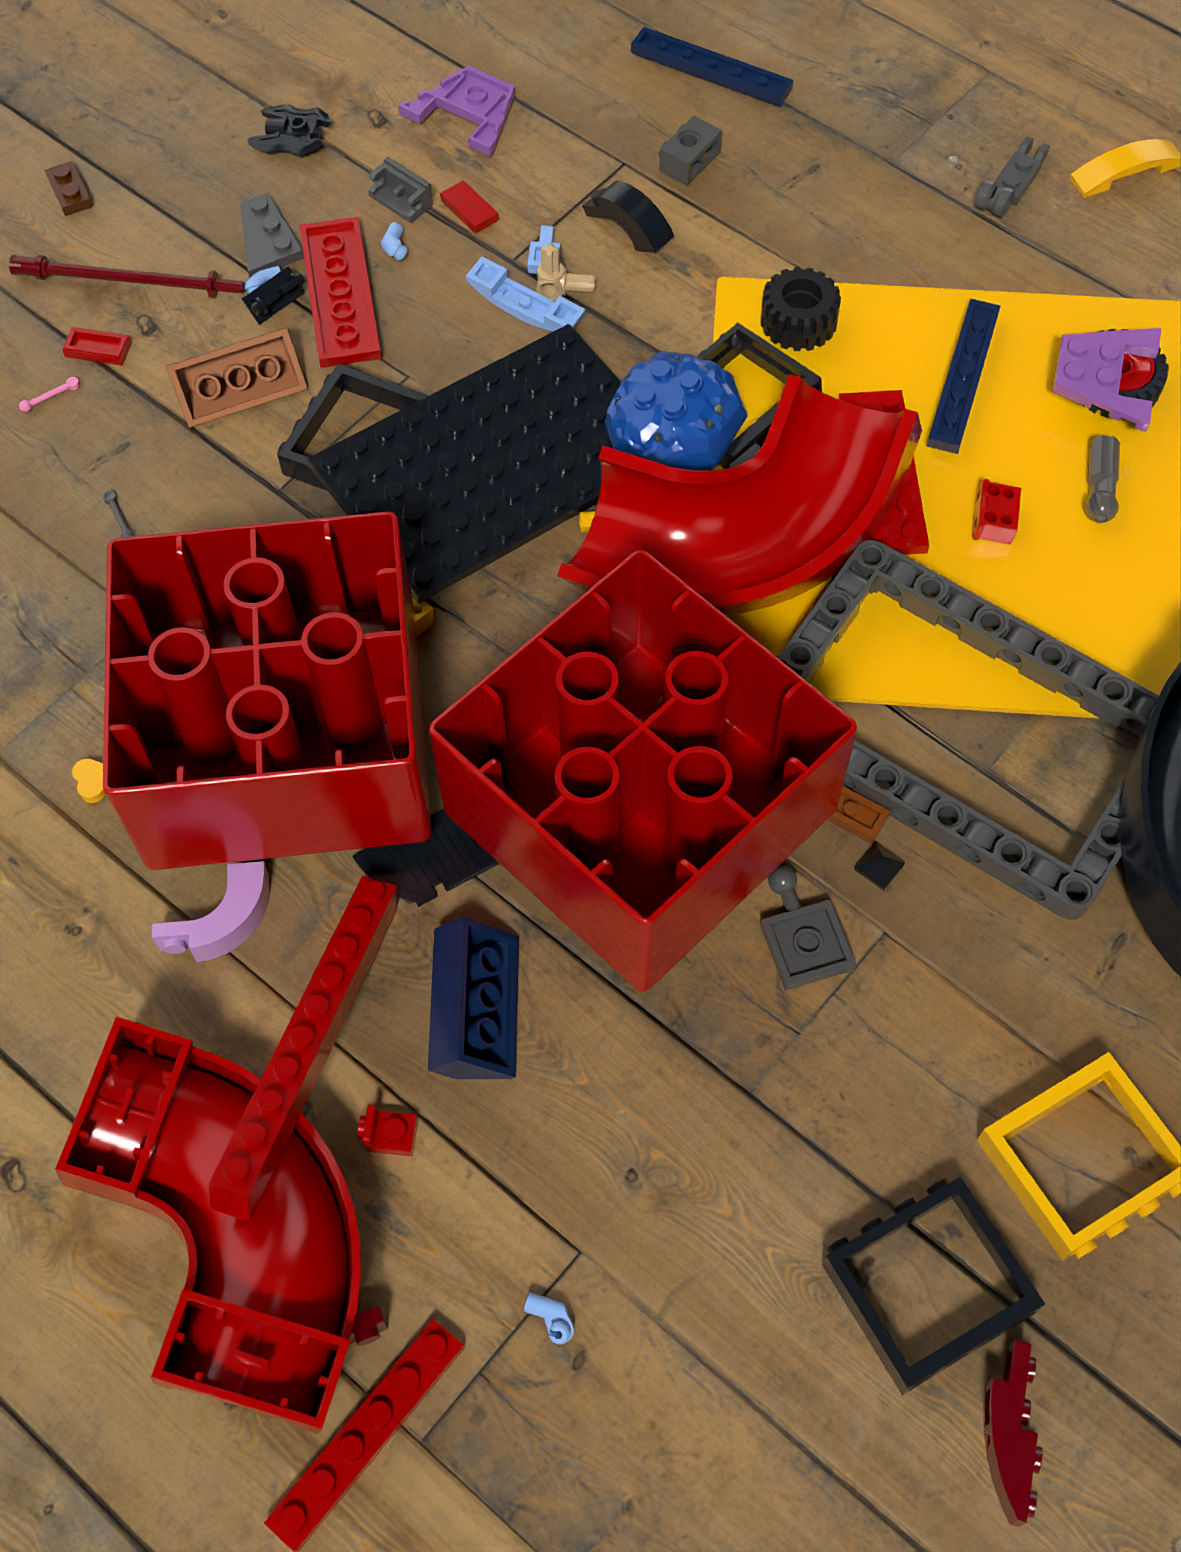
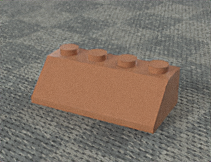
M280 328L165 365L188 427L307 389L287 328Z

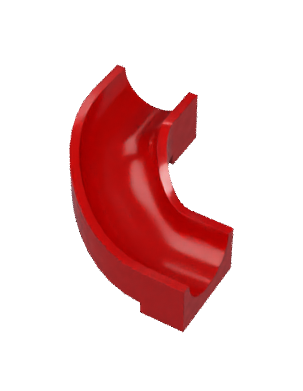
M789 374L763 446L751 459L735 467L714 471L684 470L602 445L598 457L602 468V481L593 521L580 549L569 562L561 563L557 576L577 588L588 591L635 551L642 550L649 553L724 615L763 609L793 599L835 575L842 569L857 546L864 541L871 540L887 516L897 492H901L921 436L922 428L918 412L905 408L900 413H888L856 406L831 397L813 388L801 377Z
M116 1016L55 1170L63 1186L134 1207L160 1218L176 1231L185 1245L189 1258L185 1286L180 1293L151 1374V1379L155 1385L182 1390L247 1408L317 1434L323 1429L349 1347L358 1306L361 1279L360 1238L356 1214L342 1172L318 1131L301 1113L250 1222L211 1210L208 1183L260 1078L221 1056L194 1047L190 1039Z

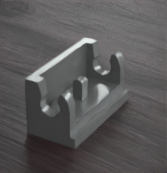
M386 157L384 162L369 176V179L373 182L379 178L378 182L373 184L368 190L369 196L410 223H413L433 206L431 184L390 157Z

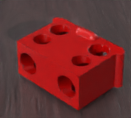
M989 479L982 481L975 501L972 530L974 540L984 539L1011 545L1018 531L1021 488L993 483Z

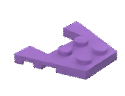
M468 65L441 80L440 86L434 90L429 91L425 89L418 93V99L410 103L407 100L398 105L399 115L421 124L436 107H440L479 125L468 137L469 147L487 156H491L514 100L515 86Z
M1161 328L1063 335L1060 342L1053 392L1089 408L1095 405L1108 411L1109 417L1118 421L1124 418L1135 423V429L1147 432L1153 401L1120 396V379L1124 352L1156 359L1160 345Z

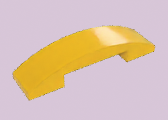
M1150 139L1137 141L1117 147L1094 158L1074 171L1070 176V180L1081 195L1086 198L1110 190L1112 181L1154 167L1159 173L1181 167V153L1168 140Z

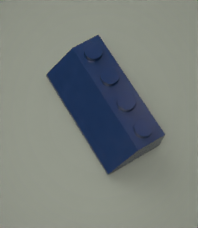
M464 916L434 929L428 1071L454 1079H513L516 1077L518 936Z

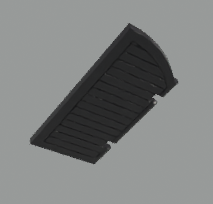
M444 808L430 815L432 831L427 841L366 848L352 856L354 861L367 877L396 885L397 897L414 902L418 907L437 898V894L433 889L437 885L442 883L444 889L448 892L499 865L500 863L445 813Z

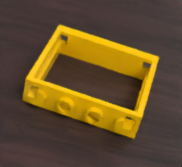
M1110 1052L986 1127L977 1139V1142L1062 1261L1073 1254L1078 1259L1088 1255L1098 1247L1094 1242L1096 1239L1104 1234L1109 1239L1114 1238L1130 1226L1126 1220L1138 1213L1141 1219L1145 1218L1161 1206L1158 1199L1167 1193L1172 1198L1181 1194V1145ZM1104 1081L1172 1172L1073 1235L1006 1141Z

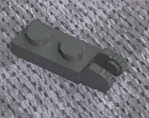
M1026 137L1019 151L1014 153L995 182L998 187H1009L1015 190L1011 204H1018L1039 173L1042 163L1048 155L1050 145L1043 143L1036 157L1033 158L1027 155L1032 149L1033 138Z

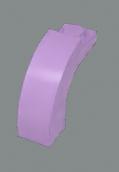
M264 861L227 864V889L225 896L219 906L205 917L191 921L152 924V938L158 949L169 954H180L185 952L186 949H190L196 962H201L225 955L245 942L261 923L269 902L270 876Z

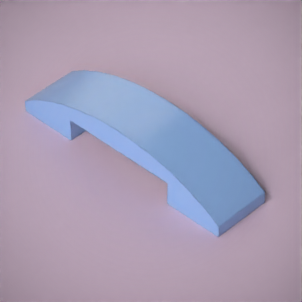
M482 256L466 275V281L495 306L519 320L544 330L553 332L567 324L574 328L585 314V308L561 296L554 302L507 278L506 268Z

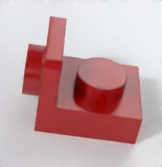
M368 1104L366 1116L361 1115L359 1118L358 1139H362L367 1152L413 1156L418 1124L417 1114L378 1111L377 1105Z

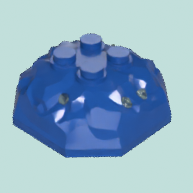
M662 351L653 355L648 362H640L633 366L622 380L620 387L614 395L604 422L613 449L674 468L705 471L718 466L748 415L734 376L730 372L722 369L718 364L709 359L702 360L690 354Z

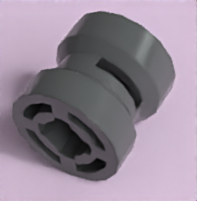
M986 179L977 195L975 207L983 211L989 209L993 212V215L1003 218L1012 203L1015 190L1009 187L1000 188L996 182Z

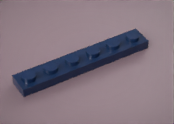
M646 27L641 29L631 43V53L778 106L783 104L793 89V79Z
M970 299L928 438L927 447L958 454L1001 305Z

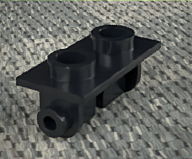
M287 266L241 299L258 325H260L305 293L302 285L305 283V279L301 273L297 272L294 274L290 267Z

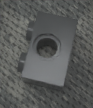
M693 116L685 125L683 124L679 127L677 133L669 141H665L660 147V172L688 186L721 153L722 130Z

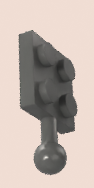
M786 866L777 867L769 875L768 884L773 892L781 895L787 912L761 919L760 927L784 990H790L854 971L856 962L831 900L801 908L794 891L797 885L795 872Z

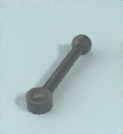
M113 491L105 492L103 494L104 502L110 505L122 530L121 537L134 536V533L128 529L116 504V494Z

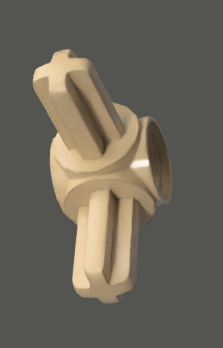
M548 243L547 246L541 248V264L537 268V293L552 301H556L559 296L566 295V290L593 292L595 290L596 278L594 275L568 273L567 268L559 262V249L554 247V244Z

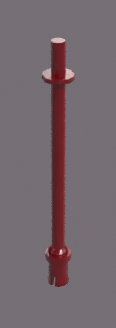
M11 255L9 263L21 264V267L9 266L12 275L35 276L38 280H46L50 275L200 289L207 290L209 298L213 299L217 297L218 291L240 294L245 292L244 281L219 279L216 271H210L208 278L52 263L44 255H38L36 258Z

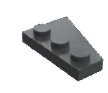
M267 193L240 203L249 278L258 271L275 266L282 268L304 259L300 245Z

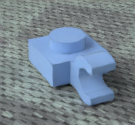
M541 225L540 242H530L528 273H537V268L541 264V248L547 246L548 243L554 244V247L559 249L560 260V243H554L553 226Z

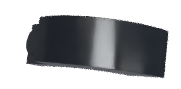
M614 181L607 188L599 189L592 193L591 199L582 205L586 216L608 218L620 225L628 234L636 251L655 253L675 237L669 223L657 206L644 193L628 183Z

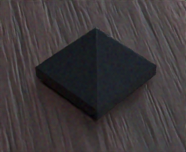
M875 843L854 870L884 891L904 867L905 863Z

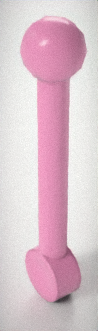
M69 377L66 380V384L30 401L22 400L19 408L23 412H29L32 406L68 389L77 390L80 387L79 380L76 377Z

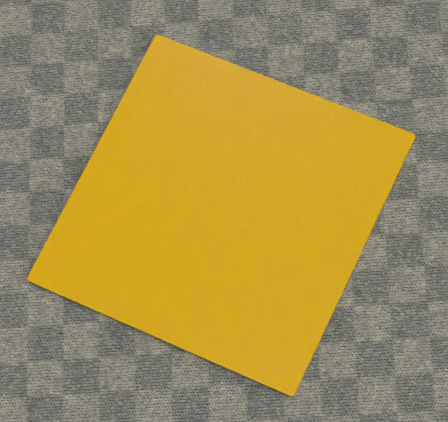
M719 277L717 279L713 343L719 339L722 333L725 334L736 323H740L822 378L823 393L838 399L839 394L902 390L905 408L918 412L922 433L914 452V461L930 547L928 554L905 555L906 557L1151 692L1160 695L1166 681L1181 662V301L834 283V286L839 287L841 303L837 328L833 332V337L829 341L825 340V345L821 347L815 345L813 350L807 351L803 348L800 351H794V348L788 347V349L781 348L780 343L774 344L771 342V336L766 337L763 332L764 327H761L763 291L767 281H771V279ZM970 299L1001 305L960 449L958 454L927 447V442ZM1161 328L1160 354H1165L1169 370L1164 389L1158 401L1152 407L1147 432L1135 429L1136 424L1124 418L1118 421L1109 416L1108 418L1101 416L1103 410L1098 409L1096 413L1089 411V407H1084L1080 403L1053 392L1060 342L1063 335L1094 333L1101 330L1107 332L1108 329L1121 331V329ZM741 354L723 368L734 376L748 415L733 441L780 400L785 383ZM720 404L715 406V412L720 414L724 412ZM708 419L707 428L712 429L714 422ZM1103 434L1105 436H1115L1120 441L1119 480L1116 483V499L1119 509L1115 518L1111 521L1097 523L1087 516L1085 505L1090 497V486L1088 484L1090 446L1092 445L1093 438ZM718 465L705 471L722 470L723 468ZM984 479H989L993 483L1021 488L1018 531L1011 545L984 539L976 541L972 537L976 494ZM865 562L866 564H869V565H875V564L872 563V562ZM832 577L793 599L767 608L725 616L778 657L829 587ZM879 591L877 593L873 592V594L869 593L860 605L858 615L839 642L832 644L825 654L822 666L810 681V684L829 700L836 702L1098 718L1080 708L1081 704L1058 691L1054 693L1019 673V669L997 657L993 659L959 640L960 636L938 624L934 626L903 609L900 607L899 602ZM923 594L926 597L934 598L930 594ZM830 610L833 614H841L839 611ZM983 627L985 630L994 631L989 627ZM793 660L798 665L806 664L802 660ZM1043 660L1049 665H1054L1051 661ZM1105 694L1109 699L1116 700L1114 696Z

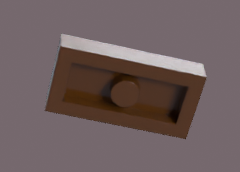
M72 161L45 170L49 183L65 216L93 207Z

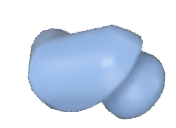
M392 222L381 241V247L389 257L393 256L397 261H401L408 252L407 247L402 245L400 240L404 229L399 223Z
M279 266L256 272L245 282V291H248L249 294L279 273Z
M533 1292L529 1293L524 1312L544 1318L549 1332V1339L553 1343L562 1345L568 1342L574 1334V1324L566 1305L560 1301Z

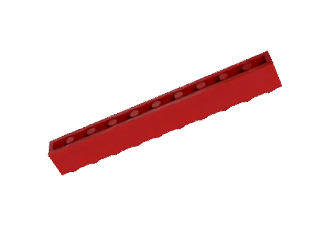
M362 875L208 1183L211 1210L250 1222L396 914V885Z

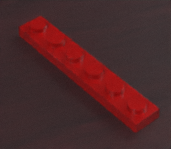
M432 1319L265 1520L264 1524L293 1552L301 1550L465 1349L464 1345L437 1321Z

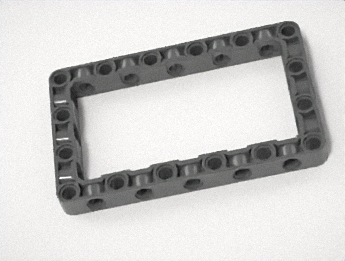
M867 540L857 546L777 657L810 683L822 666L825 654L832 644L839 642L858 615L860 605L869 593L873 594V592L877 593L879 591L899 602L900 607L934 626L936 624L960 636L959 640L993 659L996 657L1019 669V673L1054 693L1057 691L1081 704L1080 708L1116 728L1121 726L1140 737L1159 695L875 540ZM865 562H872V563H874L875 565H869V564H866ZM923 594H930L934 598L926 597ZM830 610L839 611L841 614H833ZM983 627H989L994 631L985 630ZM793 660H802L806 664L798 665ZM1043 660L1051 661L1054 665H1049ZM1105 694L1114 696L1116 700L1109 699ZM854 740L843 786L890 810L889 816L1064 919L1075 920L1086 913L1122 855L1120 816L1125 778L1071 866ZM885 781L890 784L891 788H881L876 782ZM946 817L952 821L953 825H944L938 818ZM1101 836L1110 837L1115 845L1107 844ZM1009 854L1015 858L1017 863L1006 862L1001 855ZM1066 892L1076 893L1080 897L1081 902L1071 900Z

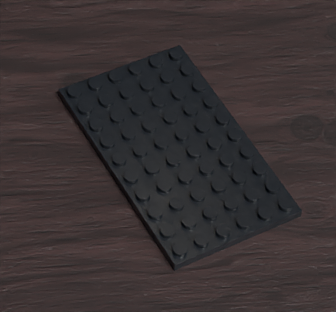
M567 324L307 458L308 467L347 516L378 512H392L397 516L411 593L414 600L419 604L598 503L602 481V468L598 457L602 445L613 448L604 420L621 381L572 326ZM655 433L654 439L656 442H661L663 436L660 433Z

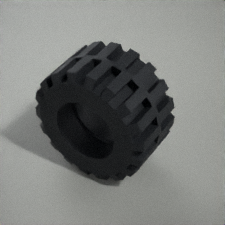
M794 267L791 271L788 269L782 270L781 275L775 274L771 277V281H767L763 291L760 323L761 327H764L763 332L765 336H771V342L774 344L780 343L781 348L784 349L790 347L794 348V351H800L805 348L809 351L813 350L815 345L818 347L825 345V340L829 341L833 337V332L837 328L841 296L839 295V287L834 286L835 281L831 277L826 278L825 273L822 271L814 272V268L807 267V270L800 267Z

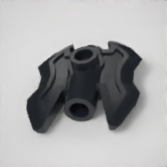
M290 104L265 108L261 110V113L264 117L268 118L265 123L266 135L250 137L247 142L248 145L264 153L284 151L300 156L322 145L318 139L322 136V129L319 126L329 127L331 119L319 107L298 109Z

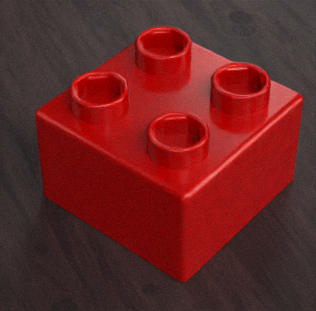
M378 512L115 538L108 543L103 790L141 860L148 869L164 870L421 843L429 839L432 830L415 611L399 521L394 513Z
M642 550L635 551L434 719L429 726L445 813L640 992L650 990L835 813L838 809L857 731L856 721L649 553Z

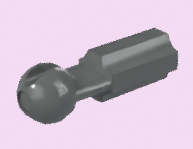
M1102 434L1093 438L1092 445L1090 446L1088 473L1090 497L1086 502L1085 510L1087 516L1097 523L1111 521L1115 518L1119 509L1116 499V483L1119 480L1120 441L1115 436H1105Z

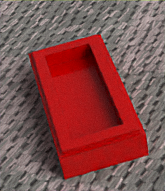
M464 180L440 193L441 202L475 234L499 221L498 212Z
M72 327L62 351L64 356L68 358L123 366L132 345L130 335Z

